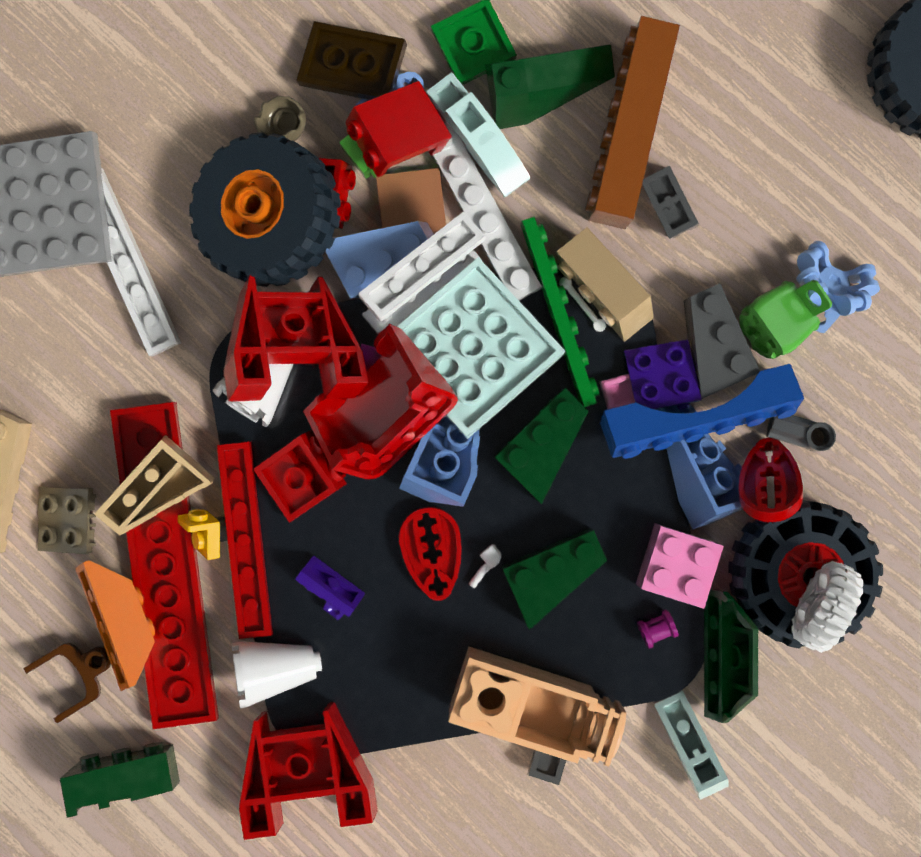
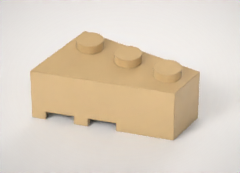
M165 435L94 515L120 536L170 506L181 502L200 489L211 485L215 477Z

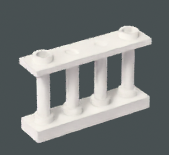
M463 211L358 293L359 298L369 308L362 316L377 334L389 324L397 327L479 257L473 249L485 241V235Z

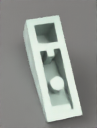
M681 691L655 703L654 706L699 799L701 800L729 787L728 777L684 692Z

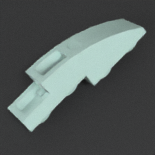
M452 72L426 91L431 102L465 143L468 153L504 198L530 180L528 172L494 120L472 92L468 93Z

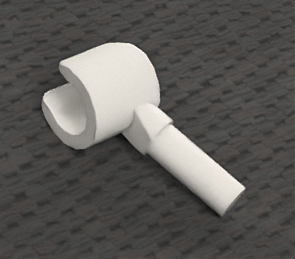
M494 544L487 547L480 554L485 563L470 580L469 585L475 588L484 575L499 563L501 552Z

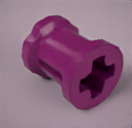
M667 610L662 611V615L646 622L642 620L637 622L641 636L648 649L654 647V643L672 636L676 638L679 636L674 620Z

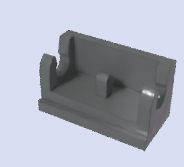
M670 165L643 179L642 185L669 239L676 238L680 234L699 226Z

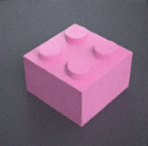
M655 523L636 585L643 590L704 609L724 546Z

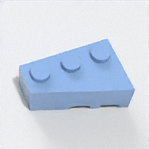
M415 221L337 237L331 248H327L325 252L349 297L359 298V292L434 234L427 222Z

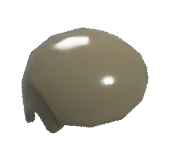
M276 96L268 102L261 104V111L258 117H254V124L257 132H263L268 136L275 133L285 136L291 141H296L305 128L306 115L300 103L289 96Z

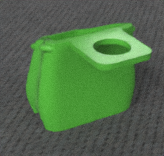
M811 280L799 288L791 281H783L780 286L760 295L751 304L742 309L739 317L740 328L751 342L753 350L766 358L774 359L794 351L813 331L818 330L820 321L817 315L831 308L832 301L816 280ZM809 290L818 293L821 298V305H816L810 300L808 296Z

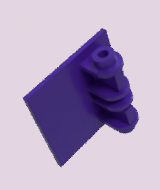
M688 339L624 351L635 403L650 409L677 405V408L681 410L689 408L692 402L702 401Z

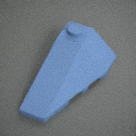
M691 404L689 408L681 410L677 408V405L658 409L659 411L669 413L696 412ZM704 434V437L697 441L687 443L685 440L673 442L672 446L666 448L678 501L692 530L719 521L743 509L739 500V476L742 467L740 464L734 466L723 452L726 447L720 440L715 443L709 434Z
M445 415L421 438L399 489L428 502L464 506L477 477L479 430L466 439Z

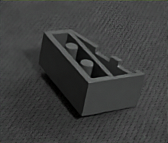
M720 283L684 300L687 339L689 340L701 399L760 372Z

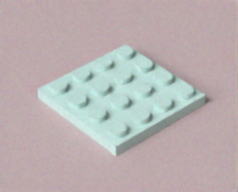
M479 257L397 326L407 334L454 390L458 401L446 416L466 439L470 438L565 354V350Z

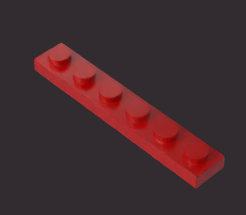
M251 442L217 445L239 639L271 636L273 629L255 472L253 470Z

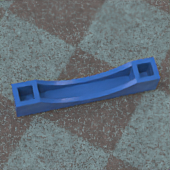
M786 364L760 371L753 382L740 395L723 405L706 411L669 413L650 409L638 403H632L605 410L600 424L612 458L622 456L624 459L639 455L642 450L654 448L655 451H659L672 446L673 442L685 440V442L690 443L703 438L704 434L716 432V434L721 435L734 430L735 426L747 424L748 427L763 423L770 417L777 416L778 419L790 417L797 412L798 407L804 400V396L791 364Z

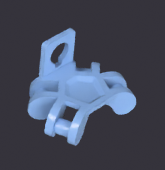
M814 241L808 247V250H804L797 258V266L801 273L796 279L800 286L811 280H816L832 301V307L824 311L826 320L820 322L819 328L816 330L820 333H825L840 315L847 316L855 311L859 312L870 308L872 303L871 296L878 293L880 287L878 281L874 280L876 275L874 265L863 264L855 269L842 271L831 265L827 245L822 241ZM850 283H859L854 286L850 285ZM809 290L808 296L810 300L816 305H821V298L818 293Z

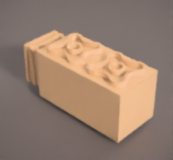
M468 646L450 702L448 722L577 764L579 758L587 760L590 757L593 762L598 763L602 761L605 766L609 767L623 736L626 711L620 701L614 700V702H611L605 696L603 699L594 692L591 685Z

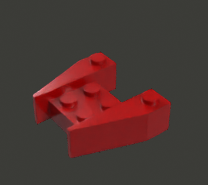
M249 275L239 294L223 370L228 401H261L272 385L269 364H319L325 399L356 398L368 384L363 351L323 276L317 277L309 292H257L255 277Z
M330 702L323 711L325 724L270 731L267 711L262 712L253 721L239 803L244 840L276 836L284 824L281 802L336 795L340 827L374 822L378 812L374 781L335 702Z

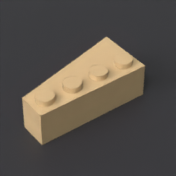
M0 410V553L6 550V535L8 526L12 522L14 497L18 493L21 464H24L32 423L5 410Z

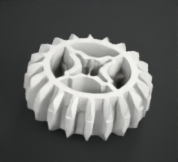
M834 561L824 564L821 569L817 570L815 576L810 579L806 587L807 589L799 599V604L795 609L796 613L792 619L793 625L791 627L793 638L803 646L821 653L830 650L833 645L838 644L840 637L845 636L848 626H851V621L857 614V607L861 604L860 597L863 594L861 574L845 564Z

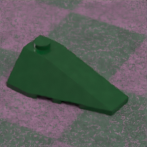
M611 44L485 64L492 116L499 129L527 125L615 77Z

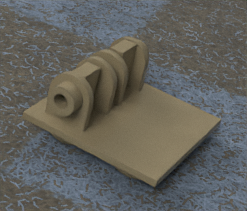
M39 487L38 551L89 554L92 552V546H96V542H94L95 529H89V527H96V523H90V518L96 517L94 513H90V511L95 510L96 494H93V488Z

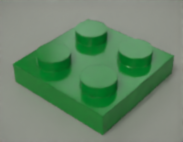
M482 0L431 26V31L452 73L462 85L486 74L485 64L510 61L517 57L490 0Z

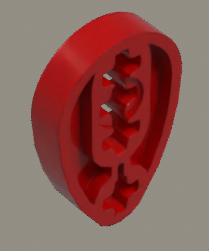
M769 437L759 440L751 449L742 465L739 476V500L741 507L749 516L763 522L786 520L797 513L803 502V483L797 462L791 452L779 440ZM767 451H772L773 453L770 463L768 462V456H766ZM769 476L774 477L775 508L772 509L768 508L767 477Z
M423 507L412 512L403 522L399 533V544L404 562L418 587L430 599L441 601L451 594L458 578L462 550L460 529L456 520L445 510L437 507ZM424 513H429L430 518H436L437 521L431 527L433 534H439V539H436L434 542L435 549L442 551V555L437 556V562H431L429 557H424L423 555L429 548L427 542L421 541V536L426 534V529L424 526L418 525V521L423 519ZM434 569H437L441 582H447L448 586L443 587V593L437 594L435 589L429 588V585L434 583Z

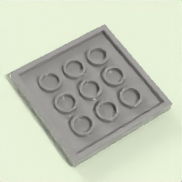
M87 131L0 145V277L112 262L97 133Z

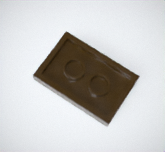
M314 21L296 81L299 86L366 100L374 99L394 91L407 47L406 40Z

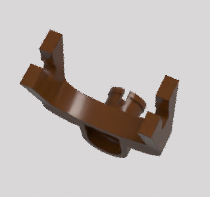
M65 643L23 668L27 674L57 655L66 657L78 670L86 688V696L83 700L54 717L53 719L56 723L61 722L100 696L101 687L96 676L112 666L105 646H97L82 654L75 645ZM94 656L103 657L101 666L94 663Z

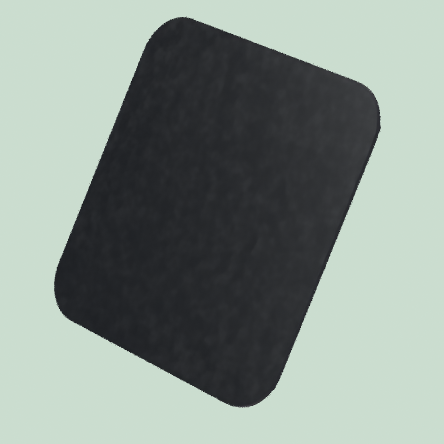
M532 268L533 272L535 273V275H536V277H537L535 268ZM558 268V273H555L554 276L557 285L560 286L559 281L564 275ZM571 279L573 288L577 291V293L581 296L585 303L590 307V309L594 312L598 319H602L597 308L593 305L592 302L588 303L583 298V296L578 291L579 286L573 279ZM542 289L520 300L521 304L559 343ZM565 289L568 304L564 306L568 317L573 316L576 321L579 334L574 336L578 348L583 346L586 351L589 365L585 366L588 378L594 377L599 390V396L595 397L596 404L585 407L589 412L542 504L494 456L562 389L566 388L578 400L564 355L479 429L477 477L464 506L428 502L399 489L420 440L380 477L363 479L346 474L344 480L347 484L290 523L255 473L273 634L271 636L255 637L254 641L258 643L312 646L313 652L319 651L322 671L316 672V679L265 699L267 712L275 730L325 724L323 711L330 702H335L360 754L480 733L448 722L450 702L468 646L591 685L594 692L600 698L608 697L611 702L618 700L623 707L669 698L679 693L693 681L704 663V609L643 590L636 585L655 523L691 534L689 521L678 501L667 449L655 451L654 448L642 450L639 455L632 458L624 459L622 456L612 458L600 424L603 412L607 410L599 382L629 374L625 350L657 345L653 319L623 342L607 323L604 331H596L592 320L568 290ZM361 299L337 303L359 346L361 347V344L375 347L374 341L378 334L362 316L369 309ZM229 332L216 349L209 372L210 393L219 444L251 442L255 468L300 435L310 430L313 432L303 411L318 395L324 393L319 364H293L272 421L267 427L262 426L261 418L256 423L225 403L228 398L223 392L219 397L213 392L216 384L224 378L223 370L231 332ZM423 507H437L445 510L456 520L460 529L462 550L458 578L451 594L441 601L430 599L418 587L404 562L399 544V533L403 522L412 512ZM424 513L423 519L418 521V525L424 526L426 529V534L421 536V541L427 542L429 548L423 555L424 557H429L431 562H437V556L442 555V551L436 550L434 546L435 540L439 539V534H433L431 529L432 524L437 523L436 518H430L429 513ZM590 527L595 531L607 561L529 630L502 565ZM494 544L501 552L499 563L484 575L475 588L469 585L470 580L485 563L480 554L487 547ZM313 556L366 593L349 617L344 614L339 620L335 619L323 610L326 600L308 591L295 580ZM434 569V583L430 584L429 588L435 589L437 594L443 593V587L448 586L447 582H441L437 569ZM662 611H669L679 636L676 638L672 636L654 643V647L648 649L641 636L637 622L641 620L643 622L661 616Z

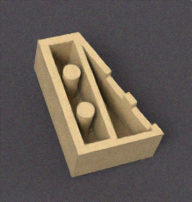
M588 227L556 251L560 264L557 266L561 273L569 281L573 279L579 286L578 291L588 303H593L602 319L614 329L623 342L654 318L651 296Z

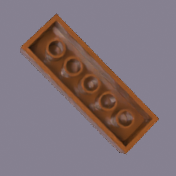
M641 16L637 26L631 25L622 51V55L627 56V58L623 57L614 85L620 87V89L615 90L607 114L608 118H612V122L608 121L600 143V149H604L605 152L600 154L593 172L592 180H597V185L592 186L585 206V211L590 212L588 221L625 230L634 220L679 32V24Z

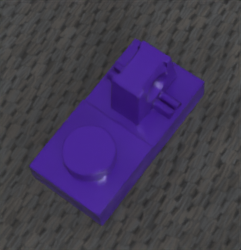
M315 556L310 559L295 579L308 591L326 600L323 610L337 620L344 614L349 617L366 594Z

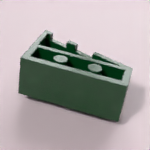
M564 388L494 457L542 504L589 411Z
M589 527L502 565L528 629L530 630L602 566L607 559L595 531Z
M155 742L143 746V750L131 752V748H122L111 752L112 756L100 758L99 753L79 758L80 761L60 778L67 818L77 816V811L81 807L98 804L100 810L110 807L109 802L128 798L131 801L173 791L180 782L173 744L163 746L162 742Z

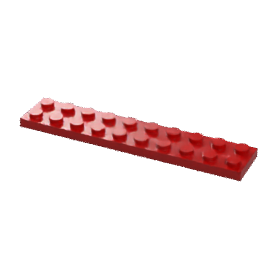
M177 402L110 410L120 485L165 435L183 450ZM189 496L126 532L133 585L141 591L144 602L142 609L145 617L151 619L155 629V635L153 636L155 643L144 665L152 729L213 722L219 719L197 551L192 543V532H187L178 523V516L188 514L191 510Z

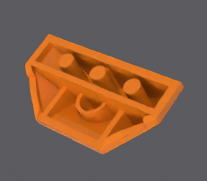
M90 560L85 561L75 569L115 673L120 691L136 685L155 643L153 638L155 629L151 619L145 617L142 609L144 603L143 596L139 588L134 587L132 580Z

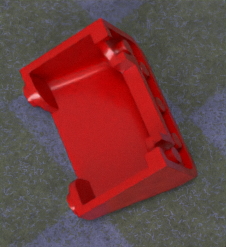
M392 324L383 329L374 341L377 353L382 356L367 370L368 384L356 398L325 399L324 393H322L303 411L332 470L363 479H375L382 476L447 415L458 401L457 395L450 384L401 328Z

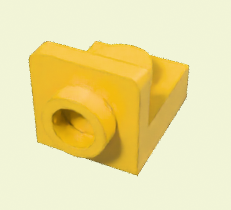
M204 509L190 510L188 514L179 515L178 523L187 532H192L194 548L207 560L220 558V521Z

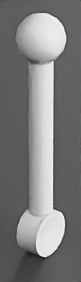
M565 276L562 277L559 285H563L592 320L594 329L598 332L604 331L606 328L605 321L598 319L573 288L572 281H569Z

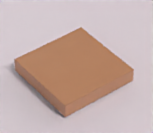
M440 168L391 173L376 177L382 228L421 221L427 222L433 234H435L446 225Z

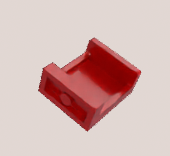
M419 81L354 106L345 122L349 136L357 142L363 153L366 165L374 171L377 177L383 176L391 166L428 151L431 156L441 152L452 137Z

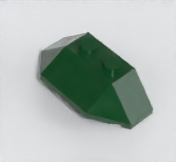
M711 588L704 608V717L720 723H728L758 696V627L729 592Z

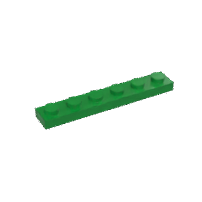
M535 216L522 220L520 226L539 283L542 286L541 289L560 346L565 350L564 358L578 400L584 407L596 404L595 397L599 396V390L594 377L588 378L585 366L589 365L588 357L583 346L578 348L574 336L579 334L574 317H568L564 305L568 304V297L564 286L557 285L554 276L555 273H558L557 264L553 254L547 255L544 243L548 242L545 228L542 223L537 225Z

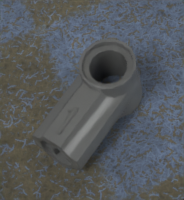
M794 415L783 419H778L777 416L771 417L767 426L766 437L800 446L809 451L829 450L836 441V434L831 425ZM815 428L820 429L824 434V441L819 446L815 445L811 440V433Z

